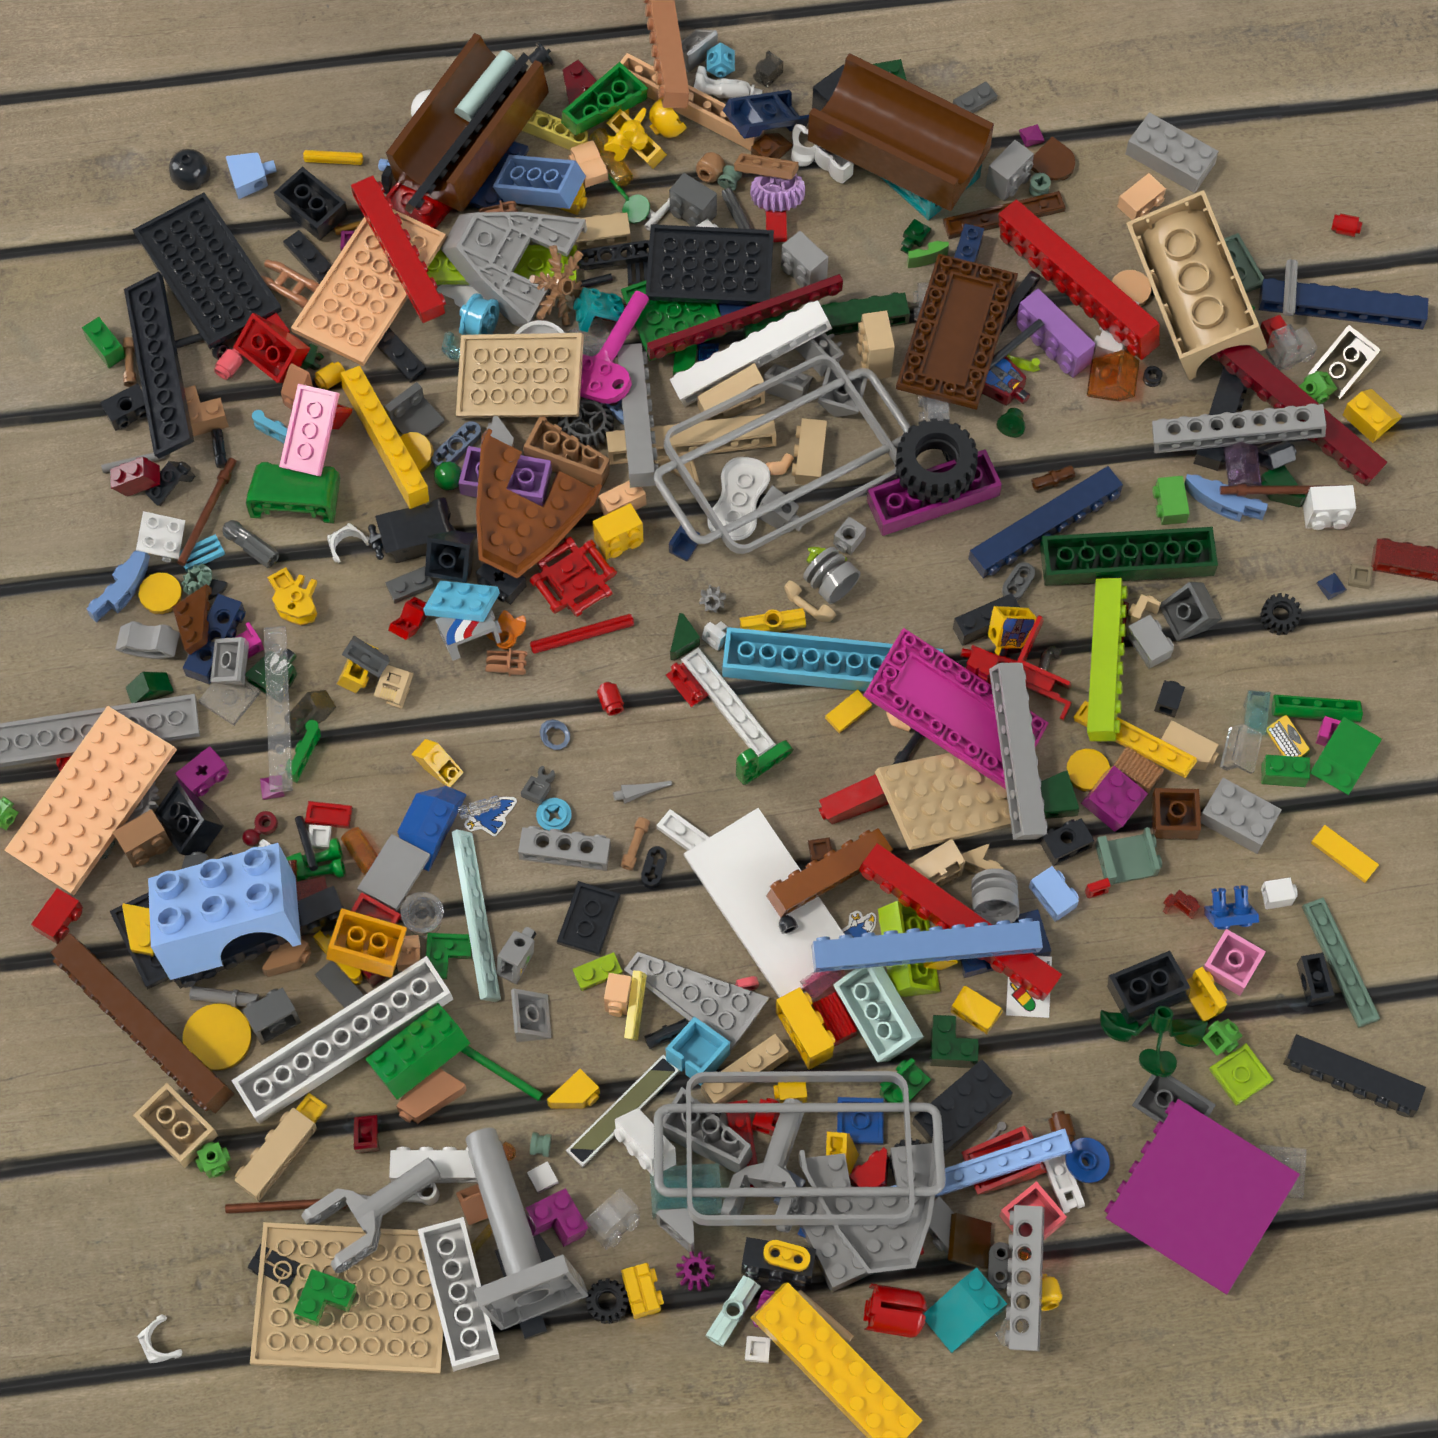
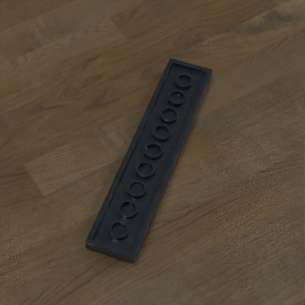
M156 272L125 288L124 293L154 456L160 459L193 443L194 437L164 279L161 273Z

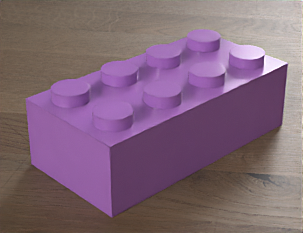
M1037 289L1020 302L1016 324L1023 332L1040 318L1045 325L1030 336L1032 342L1036 346H1040L1048 358L1055 360L1064 373L1074 378L1091 364L1096 343L1043 292Z
M471 446L467 448L459 480L461 495L477 497L481 448ZM520 455L506 489L543 507L552 474L551 461Z

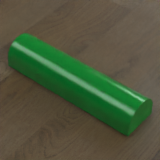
M1275 694L1272 701V716L1278 717L1287 715L1291 718L1323 720L1326 716L1339 721L1345 717L1352 722H1361L1363 716L1361 701Z

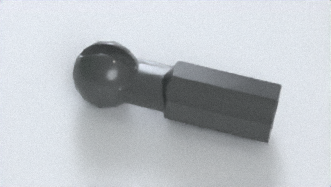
M230 520L223 525V536L235 542L265 567L270 568L277 562L279 552L255 534L243 528L240 522Z

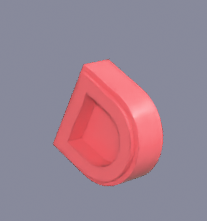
M756 976L736 980L735 985L753 991L759 987V982Z

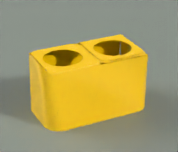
M963 986L950 1012L987 1035L1002 1015L1003 1010L999 1014L1002 1009L1001 1007L969 987Z

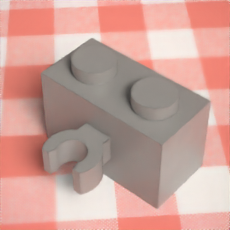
M823 333L795 348L806 361L819 355H827L839 363L844 355L839 349L842 343L838 342L835 344L832 341L835 336L834 334L827 336ZM826 365L813 367L821 377L826 374Z

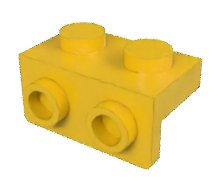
M1203 966L1194 971L1192 977L1187 979L1191 987L1189 1001L1202 1021H1208L1224 1011L1227 999L1221 990H1217L1211 973L1209 971L1206 972Z

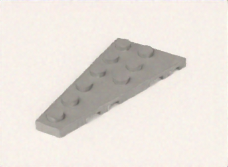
M637 952L624 969L630 975H633V970L645 973L647 975L645 986L687 1020L691 1021L695 1016L730 1041V1052H732L771 999V997L642 952Z

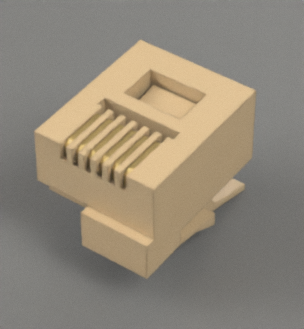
M387 665L380 676L373 696L387 701V705L402 709L410 690L409 686L413 673Z

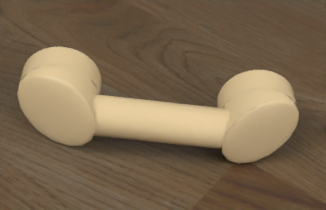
M789 580L785 584L784 589L788 599L800 608H803L804 611L816 620L830 622L835 618L836 613L829 606L822 605L818 610L799 597L802 590L795 582Z

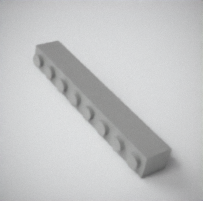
M642 343L622 345L617 354L618 365L627 370L632 381L630 391L622 399L630 488L656 486L654 474L658 469V464H654L653 460H657L656 447L652 448V444H656L655 431H650V428H654L653 415H649V412L652 411V400L647 399V396L651 395L650 383L645 382V380H649L648 367H644V364H648L647 352H642Z
M998 663L990 668L989 672L1013 840L1038 839L1047 834L1048 825L1045 820L1044 800L1041 795V779L1037 767L1038 757L1035 753V736L1032 732V715L1029 711V694L1025 683L1026 673L1023 670V663Z

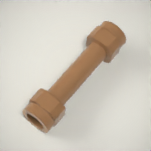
M126 337L123 339V350L125 352L123 382L124 386L131 387L136 384L133 353L135 348L133 338Z
M638 817L635 823V834L628 853L624 854L620 865L626 870L632 871L637 862L635 857L644 833H647L650 821L648 819Z

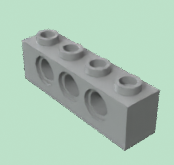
M529 826L528 828L522 827L518 854L519 860L607 871L611 842L609 838L599 834L593 837L585 836L581 832H572L570 834L563 833L559 829L547 831L541 830V828L536 826ZM541 841H546L549 844L548 846L541 848L538 846V843ZM563 844L571 846L568 850H561L559 848ZM584 847H591L593 849L590 853H583L581 851Z

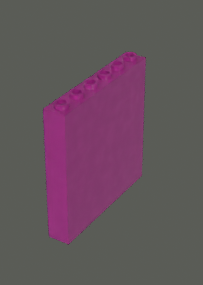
M1178 1099L1176 1103L1171 1101L1165 1111L1168 1114L1164 1123L1162 1121L1158 1122L1153 1130V1133L1156 1134L1152 1142L1147 1140L1141 1150L1144 1156L1140 1162L1134 1161L1128 1171L1132 1174L1128 1182L1122 1181L1116 1191L1120 1195L1115 1202L1113 1200L1109 1202L1104 1212L1107 1213V1220L1227 1295L1300 1174Z

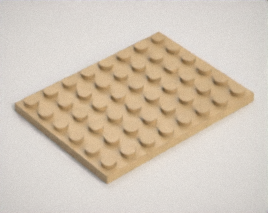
M263 1222L250 1365L440 1374L443 1328L418 1230L380 1228L381 1236L377 1250L342 1273H335L331 1266V1261L337 1253L366 1235L361 1227ZM266 1247L270 1248L267 1254ZM272 1250L276 1251L280 1256L301 1263L297 1268V1275L289 1288L279 1283L281 1280L292 1276V1267L287 1261H279L275 1265L267 1261ZM265 1263L274 1267L273 1273L279 1279L278 1282L264 1275ZM287 1264L290 1271L287 1272L278 1267V1265ZM276 1268L283 1271L281 1277L276 1274ZM311 1269L352 1283L357 1288V1293L349 1312L326 1304L318 1326L298 1320L293 1314Z

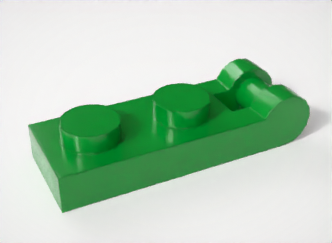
M315 720L307 721L305 725L307 732L303 740H299L295 748L296 754L293 760L290 759L286 766L289 780L295 783L298 782L321 736L319 725Z

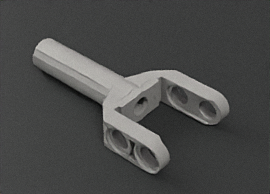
M793 1098L784 1100V1103H802ZM780 1112L763 1163L747 1166L735 1173L729 1188H747L751 1184L754 1187H798L786 1166L805 1112ZM725 1197L721 1215H740L746 1197ZM781 1197L775 1215H796L802 1197ZM776 1225V1229L780 1232L788 1233L792 1228V1225Z
M428 1157L371 1196L337 1188L307 1208L301 1216L306 1225L319 1224L346 1205L349 1206L366 1235L337 1253L331 1261V1266L335 1273H342L377 1250L381 1236L380 1225L383 1215L441 1177L440 1172Z

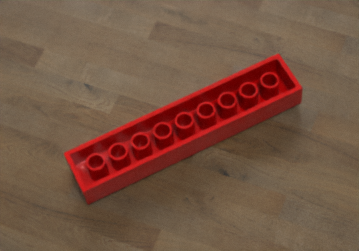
M1016 199L998 214L1001 240L1006 245L1012 246L1016 254L1020 257L1023 256L1033 269L1037 268L1047 281H1052L1059 292L1069 296L1071 302L1076 306L1079 305L1089 318H1094L1104 331H1109L1116 342L1125 345L1131 355L1143 360L1160 346L1159 322Z

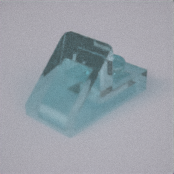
M1248 690L1243 705L1245 708L1244 733L1266 735L1271 692Z

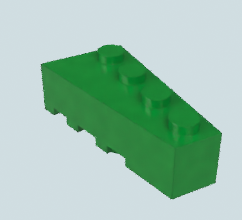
M618 62L562 111L561 123L576 136L612 118L619 109L624 112L647 100L648 88L621 62Z

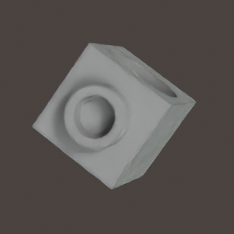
M848 517L834 534L833 544L839 551L851 555L865 538L866 527ZM850 535L853 539H845L844 536Z

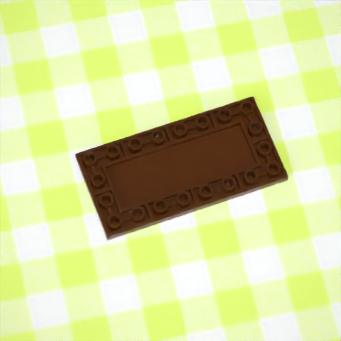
M938 254L898 377L896 389L977 410L1018 273Z

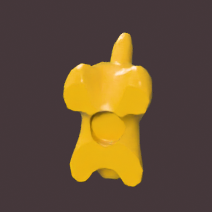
M642 108L634 120H628L623 123L620 131L615 136H607L608 143L604 145V150L614 152L615 161L623 160L630 148L635 147L637 150H641L647 145L648 136L641 125L646 114V108Z

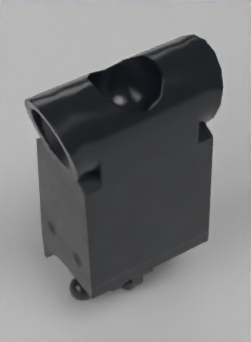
M442 497L433 500L428 505L422 504L412 509L405 508L376 515L375 518L380 534L376 532L374 524L368 526L370 532L368 543L373 551L376 552V558L378 560L384 558L382 553L383 546L386 554H393L395 563L426 556L428 536L455 530L449 522L451 512L447 499Z

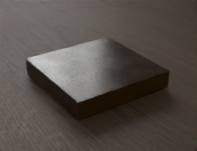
M959 1213L951 1214L948 1260L982 1270L988 1269L992 1223Z

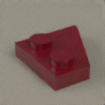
M579 59L562 69L569 105L597 81Z

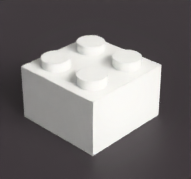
M1353 485L1310 487L1303 504L1306 529L1321 530L1331 527L1343 529L1348 527L1356 510Z

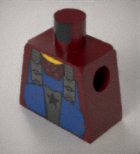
M1007 356L989 370L982 394L1005 406L1009 405L1014 398L1024 404L1030 397V394L1023 389L1026 384V376Z

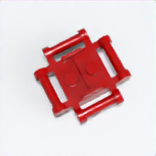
M569 536L564 539L562 544L555 547L536 563L542 572L533 575L529 581L538 588L550 604V609L554 614L567 608L578 617L582 614V611L599 600L613 595L605 582L612 579L617 574V571L614 567L609 566L597 550V545L593 540L587 541L582 547L578 548L572 537ZM568 549L572 552L552 566L548 567L546 563ZM588 553L591 554L603 570V574L599 575L596 572L595 567L586 557ZM545 580L548 582V584L551 586V588L554 590V592L557 594L560 600H556V598L544 584Z

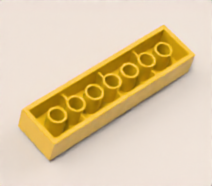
M789 1283L782 1284L751 1316V1319L867 1438H907L923 1421Z

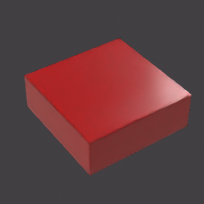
M1105 878L1087 884L1084 891L1086 897L1090 899L1108 893L1111 885L1109 879Z

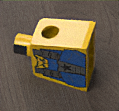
M993 607L988 637L995 644V653L997 655L1005 657L1008 654L1009 648L1024 647L1037 619L1029 608Z

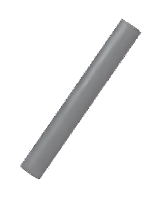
M154 453L103 464L101 467L103 473L110 472V469L122 463L133 461L138 457H146L150 461L165 459V456L158 459L154 456Z

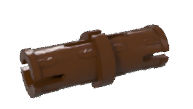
M1071 465L1060 470L1048 471V474L1031 479L1033 489L1038 491L1046 487L1058 486L1063 481L1075 478V471Z

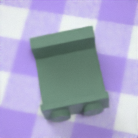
M1145 828L1141 835L1107 841L1106 836L1097 837L1095 847L1103 878H1108L1111 885L1154 877L1158 875L1160 868H1162L1161 857L1155 851V847H1157L1154 834H1151L1149 828Z

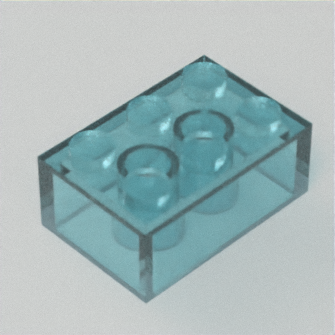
M719 1163L692 1165V1188H721ZM687 1165L672 1166L664 1170V1185L668 1188H687ZM650 1174L653 1220L657 1219L656 1213L659 1210L687 1209V1197H665L661 1195L655 1188L654 1176ZM692 1197L693 1208L696 1212L702 1215H721V1197Z

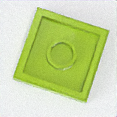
M1247 1043L1209 1068L1235 1106L1274 1080Z

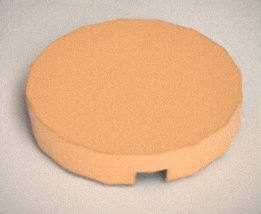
M1125 270L1114 276L1112 282L1132 300L1139 302L1140 307L1149 299L1151 285L1149 279L1143 273L1136 270Z

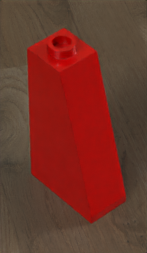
M876 774L820 799L821 807L819 812L823 820L827 819L833 825L889 805Z

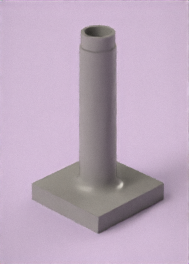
M483 1128L469 1134L465 1139L469 1150L468 1154L506 1273L504 1278L473 1289L479 1308L500 1330L588 1297L583 1278L563 1254L541 1262L496 1129Z

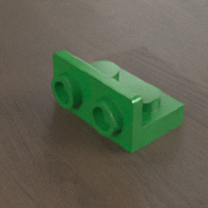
M913 1058L908 1062L903 1060L895 1069L896 1073L903 1076L907 1082L909 1103L931 1082V1079L915 1065ZM881 1082L879 1093L881 1097L888 1103H903V1094L898 1085L892 1082Z

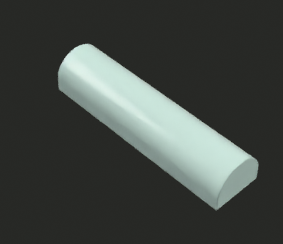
M500 51L455 108V114L470 122L515 64V57L507 51Z

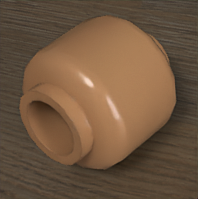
M708 152L697 163L696 172L702 181L713 183L723 174V168L726 164L720 155Z

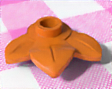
M503 610L497 620L502 630V633H499L501 642L496 643V645L502 650H507L514 646L516 638L524 632L526 618L522 615L514 619L508 611ZM491 632L486 634L490 640L495 641Z

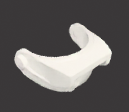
M350 523L333 534H329L327 540L334 562H341L335 550L342 539L349 536L358 537L368 546L369 537H365L360 530Z
M163 1314L156 1317V1320L150 1323L137 1336L149 1363L162 1362L170 1358L176 1359L181 1357L183 1353L182 1349L171 1353H160L152 1347L151 1335L157 1325L167 1320L166 1315Z

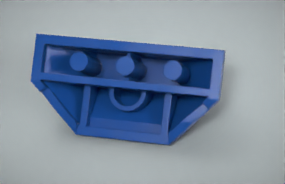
M448 786L416 793L397 831L400 839L430 854V858L423 868L426 871H430L466 797L465 793Z

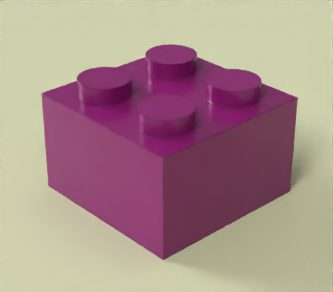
M1112 766L1105 771L1081 804L1115 832L1123 827L1148 793L1117 767Z

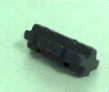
M220 428L213 429L211 437L215 464L217 468H224L227 459L223 432Z

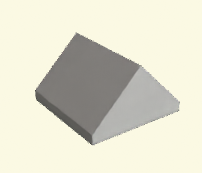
M696 29L681 41L685 68L688 73L707 59L708 49L718 44V33L716 30Z
M774 364L764 374V382L789 370V368ZM800 373L765 390V392L794 401L807 394L813 377Z
M828 366L822 386L838 379L833 370ZM843 369V371L845 372V374H848V373L852 372V371ZM864 376L851 381L861 398L863 397L868 379ZM843 386L818 399V403L834 417L853 415L859 412V409Z
M246 638L215 639L210 682L245 685L249 642Z
M512 989L511 996L516 1041L525 1042L552 1038L548 994Z
M659 1210L656 1213L657 1224L689 1253L690 1251L694 1252L693 1220L690 1218L688 1210Z

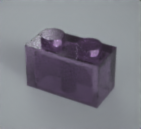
M1239 442L1225 447L1228 486H1236L1237 484L1262 486L1257 446Z

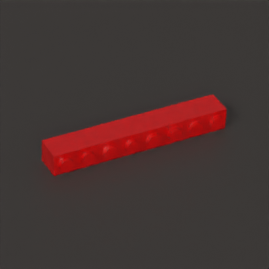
M372 175L352 184L353 197L421 322L425 323L445 314V298L442 293L438 294L436 291L437 284L433 277L429 278L427 274L429 271L425 262L419 260V251L416 245H411V238L407 229H402L401 218L398 213L394 214L390 198H385L383 194L385 190L380 181L377 182Z

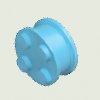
M478 293L473 294L466 305H462L460 309L459 333L461 335L493 334L499 318V302L496 299H483V296Z

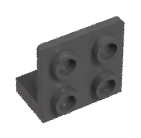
M418 382L384 406L392 424L402 435L409 432H418L426 437L445 422L444 418L424 398L423 389Z

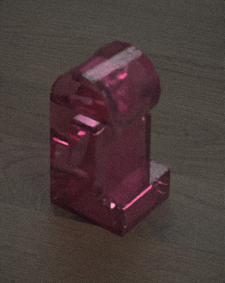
M844 970L812 972L802 979L800 983L811 998H817L846 973Z

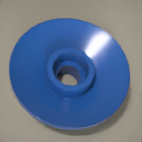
M1087 1137L1073 1141L1071 1143L1073 1152L1065 1154L1066 1166L1071 1175L1084 1183H1095L1104 1178L1110 1167V1158L1105 1147L1097 1140ZM1082 1159H1085L1087 1161L1088 1166H1085L1082 1163Z

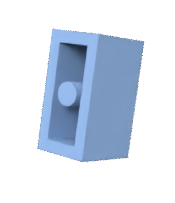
M1053 866L1030 881V890L1055 922L1077 908L1079 902L1077 892L1067 886L1063 874L1059 870L1056 871Z

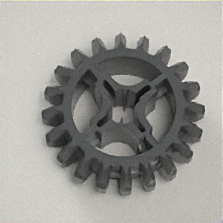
M581 397L579 417L573 420L571 424L569 423L573 417H558V426L569 436L573 435L578 438L579 442L583 445H589L590 447L594 445L598 449L599 442L606 443V432L614 430V417L611 416L612 411L607 409L606 403L601 404L600 402L590 399L585 400L584 397ZM603 422L601 427L594 432V428L599 426V423Z

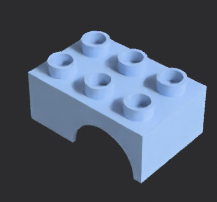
M279 843L264 847H253L239 854L220 859H209L202 864L176 871H165L158 876L148 878L151 948L170 980L223 966L221 961L222 950L230 941L241 935L266 932L283 937L292 947L301 945L296 877Z

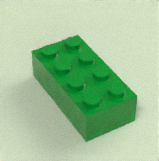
M437 1003L369 1055L366 1061L396 1100H398L471 1043L456 1022Z

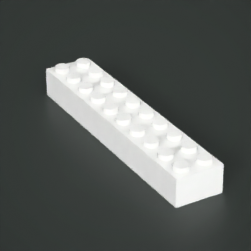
M426 956L231 1081L254 1118L260 1124L388 1042L437 1003L444 1006L452 1001L453 997Z

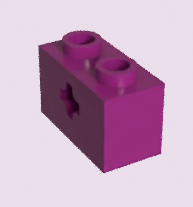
M209 746L175 774L177 779L197 797H201L216 782L220 783L223 781L229 770L224 761Z

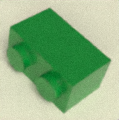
M100 317L82 327L86 340L108 368L125 359L122 345Z
M1266 754L1261 764V784L1306 787L1310 779V758Z

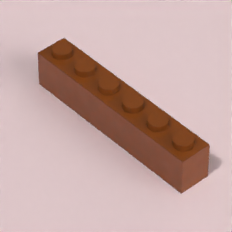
M879 828L872 832L867 830L859 836L858 840L853 842L851 839L841 846L842 849L838 851L833 849L823 856L824 859L811 861L806 865V869L801 872L799 869L793 871L785 881L777 880L770 885L771 889L766 897L781 918L861 873L859 868L876 843L889 852H892L893 849Z

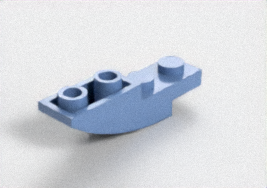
M1187 474L1184 482L1185 490L1208 509L1240 522L1242 515L1263 520L1267 503H1263L1259 499L1237 497L1236 494L1220 495V486L1228 485L1218 480L1211 481L1199 475Z
M134 551L130 559L115 569L112 574L115 583L107 586L104 593L100 597L93 599L88 608H86L89 616L95 622H98L111 609L119 613L132 599L145 577L150 560L148 553Z

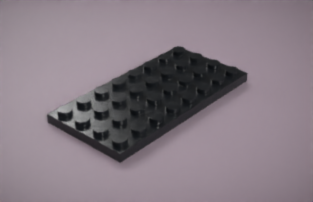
M205 192L132 229L141 246L158 272L163 275L164 281L209 349L240 334L252 313L267 319L275 313L278 314L282 311L281 305Z

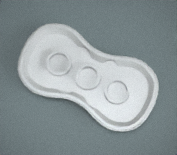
M736 457L728 461L723 467L721 473V496L712 508L723 526L756 510L759 496L766 489L770 481L769 468L762 461L749 457ZM708 519V527L713 532L716 529ZM757 519L728 534L733 540H743L749 537L756 528Z

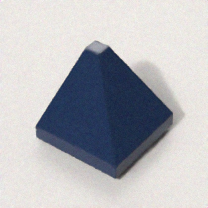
M1335 573L1316 583L1328 600L1347 590Z

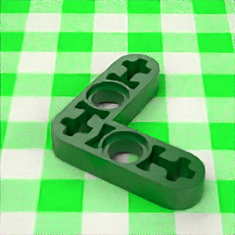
M787 740L780 742L759 757L752 748H749L736 759V777L743 785H746L787 758L794 749Z

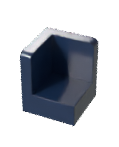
M680 525L669 542V553L684 561H688L699 544L693 542L682 525Z

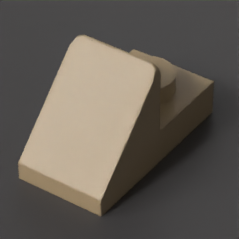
M989 844L962 854L965 860L964 869L977 874L983 870L1003 869V867L996 861L984 860Z

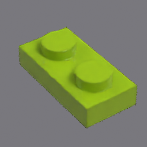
M614 952L573 968V973L581 991L606 982L609 973L623 975Z

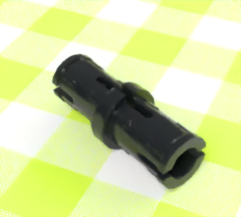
M684 1018L669 1026L664 1025L662 1029L645 1035L644 1039L649 1049H652L667 1041L669 1043L672 1042L688 1024V1021Z

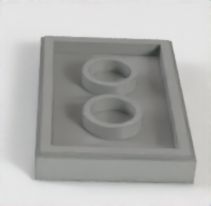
M391 834L358 886V892H362L392 910L397 911L428 862L430 854Z

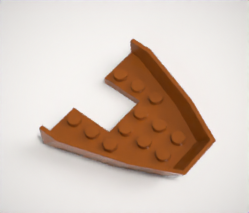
M488 429L482 434L476 504L479 560L518 578L550 553L595 504L602 485L597 484L593 488L559 471L542 507L506 489L522 452L490 436L493 430Z

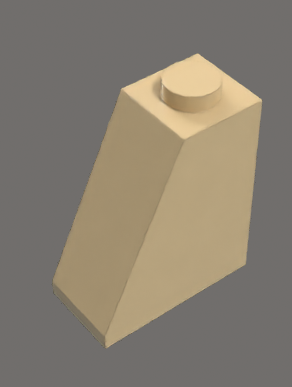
M1172 720L1161 740L1196 757L1197 762L1192 769L1206 770L1209 763L1214 765L1219 755L1216 752L1219 744Z

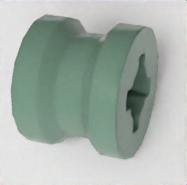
M726 165L723 168V175L718 178V184L724 189L731 188L734 191L738 185L737 181L742 177V172L735 171L734 166Z
M1036 173L1032 176L1029 186V192L1032 197L1049 193L1051 183L1049 176L1044 173Z
M533 1132L530 1155L542 1154L543 1157H549L552 1134L543 1136L539 1135L538 1132Z

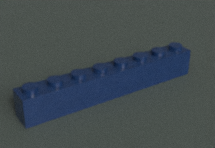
M1275 278L1263 279L1260 287L1258 310L1283 313L1285 281ZM1297 282L1294 315L1423 330L1428 319L1429 298L1419 295L1408 296L1401 295L1400 293H1382L1377 290L1365 291L1358 288L1348 289L1335 285L1323 286L1316 283L1306 284Z
M1106 466L971 549L968 560L982 578L988 575L993 576L1004 565L1013 564L1020 555H1027L1032 552L1035 546L1041 543L1042 536H1053L1058 532L1063 533L1072 523L1081 522L1090 512L1099 511L1106 502H1113L1121 495L1123 484L1110 467Z

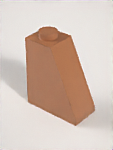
M438 1068L403 1095L396 1106L400 1113L399 1116L409 1123L412 1120L418 1124L465 1094L467 1088L463 1082Z

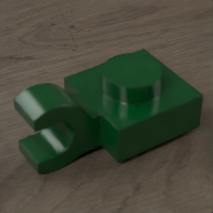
M914 219L903 233V238L905 239L901 243L903 246L900 250L908 254V251L915 244L920 247L931 233V228Z

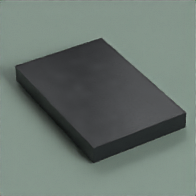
M578 881L558 936L557 944L600 957L621 894Z

